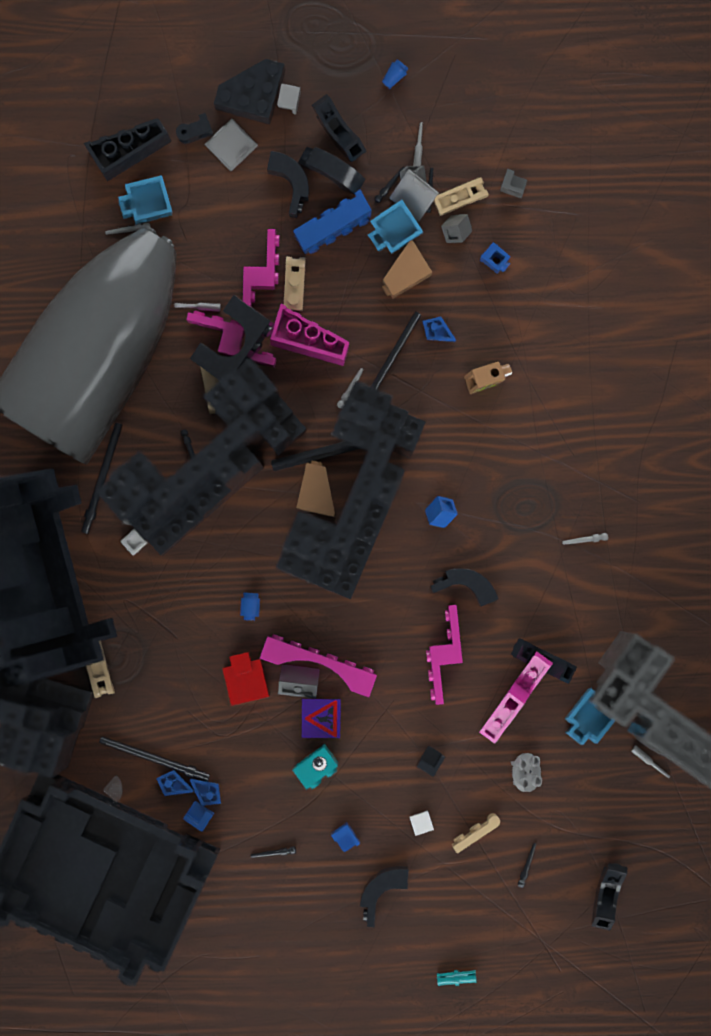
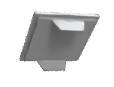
M233 119L221 127L205 143V146L230 171L258 146Z
M408 169L390 196V199L395 203L403 200L413 217L419 222L439 192Z

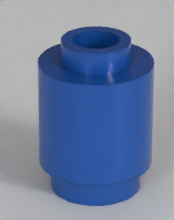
M243 593L240 616H244V620H255V617H259V594Z

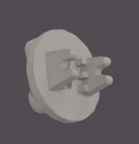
M523 753L515 761H511V765H513V785H516L522 792H531L536 787L541 786L542 777L540 758L538 756Z

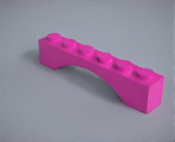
M275 634L272 637H267L260 659L277 665L295 660L320 663L336 672L346 682L352 692L366 697L370 696L377 677L373 669L363 666V669L355 667L356 663L345 660L344 663L337 661V656L328 653L327 656L320 655V650L312 647L306 650L301 648L302 644L292 640L290 643L284 642L283 637Z

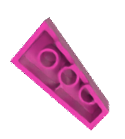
M280 304L273 327L274 330L270 337L271 346L344 366L349 350L348 341L329 330L323 329L315 322L307 320L299 313L291 311L285 305Z

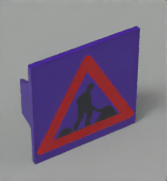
M302 699V738H340L341 699Z

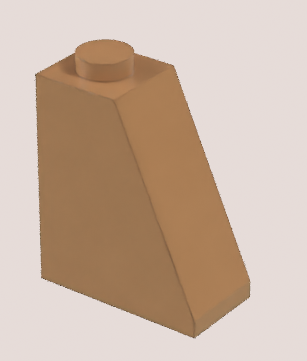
M413 240L408 242L383 279L384 285L382 289L392 299L432 275L431 269Z
M311 461V464H306L296 508L334 517L335 511L326 467H322L323 463Z

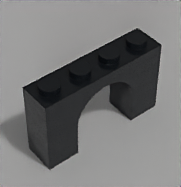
M234 295L223 312L239 322L245 331V343L241 351L231 357H222L208 346L200 343L190 357L193 362L218 380L232 369L236 371L252 358L254 353H258L262 348V342L265 337H269L274 330L273 322Z

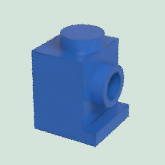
M493 242L483 253L480 261L498 274L499 271L504 272L509 267L510 263L508 261L511 256ZM498 258L500 262L495 264L493 259Z

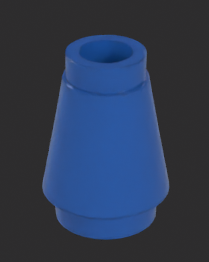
M397 59L390 65L382 83L391 89L392 86L407 75L408 68Z

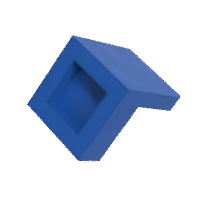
M437 496L425 509L429 524L445 528L458 515L453 499Z
M195 801L183 819L202 832L214 815V812Z
M345 823L331 833L332 838L335 842L337 841L343 852L360 844L359 839L348 823Z

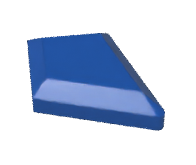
M441 316L422 321L427 340L456 341Z
M175 770L156 778L164 796L194 791Z
M190 779V783L201 806L221 804L218 783Z

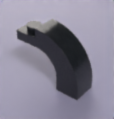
M324 95L311 105L325 132L351 163L367 152L360 138L342 119L329 95Z
M306 147L297 162L301 167L320 173L333 181L343 191L354 195L355 192L360 190L366 180L347 163L317 147L314 149Z
M271 151L267 172L270 175L282 177L291 184L293 196L289 216L297 218L298 213H302L304 202H301V200L309 201V186L306 174L302 167L291 157Z
M459 568L445 571L447 579L444 580L443 577L432 581L433 585L430 586L432 593H435L455 584L464 585L473 591L480 607L499 600L492 584L481 574L469 569Z
M518 638L511 656L528 664L535 653L538 652L553 663L546 672L547 674L567 684L570 683L577 666Z
M608 863L607 867L603 868L594 900L592 927L611 930L615 923L619 891L627 876L628 867Z
M395 866L383 869L372 876L366 883L361 894L360 907H367L363 911V921H367V927H375L376 903L384 892L391 889L408 890V867Z

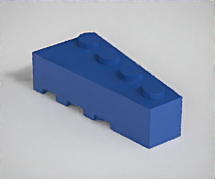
M361 190L355 192L356 197L353 199L345 198L335 210L329 208L320 215L321 218L319 220L315 217L293 230L294 236L304 254L308 252L313 254L320 249L319 246L325 243L329 245L336 241L337 236L341 234L345 236L353 231L352 228L358 225L362 227L370 222L371 208Z

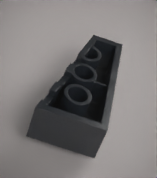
M156 118L138 124L132 129L126 131L124 129L118 131L117 134L108 137L103 136L93 142H85L84 145L106 180L110 181L172 141L160 120Z

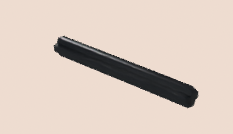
M344 441L271 461L273 471H278L362 448Z

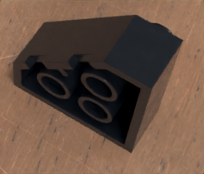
M264 59L221 83L218 86L214 100L215 110L270 125L285 74L284 63Z

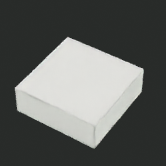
M133 529L120 541L133 556L147 544V541L143 539L136 529Z
M428 811L409 816L415 836L434 830Z

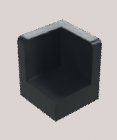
M427 746L416 766L434 777L444 761L445 755L431 746Z

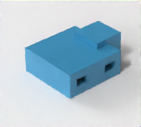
M162 175L125 184L127 195L118 197L123 219L133 217L135 225L172 216V208Z
M400 200L370 221L375 230L368 234L379 252L387 247L391 254H393L424 232L403 200Z
M592 688L587 689L565 717V720L571 724L565 733L580 745H584L587 739H590L593 743H598L615 722L589 702V699L595 692Z

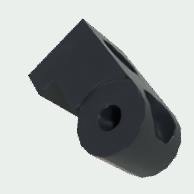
M206 113L198 115L199 121L190 124H180L176 128V135L181 143L189 144L214 135Z

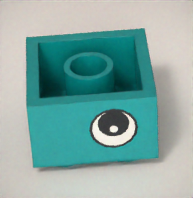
M323 744L293 767V772L306 789L309 787L314 789L321 783V778L325 775L330 777L337 772L338 761L326 744Z

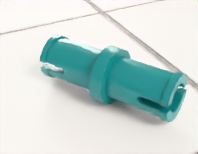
M454 970V972L437 973L438 986L451 984L460 986L459 984L477 983L476 970L462 972Z

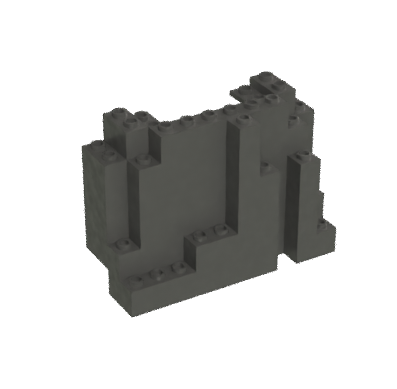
M620 631L598 662L606 670L597 681L599 686L589 699V702L594 704L595 708L608 718L625 727L633 716L636 715L637 717L627 730L635 736V739L649 749L668 758L698 781L711 788V734L708 735L650 693L674 658L659 647L652 646L637 634Z

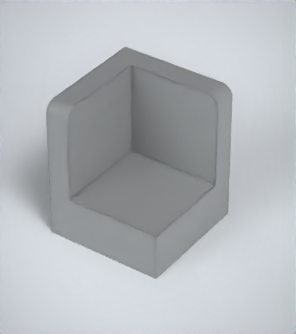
M281 84L278 107L291 109L293 114H297L301 95L300 87Z

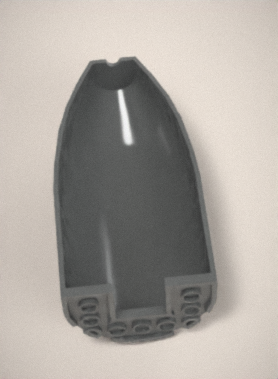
M146 226L145 229L142 228L99 253L77 271L37 319L0 377V413H3V415L44 441L55 445L54 447L72 456L85 465L88 464L139 384L164 331L172 302L177 252L170 239L165 236L160 238L154 229Z

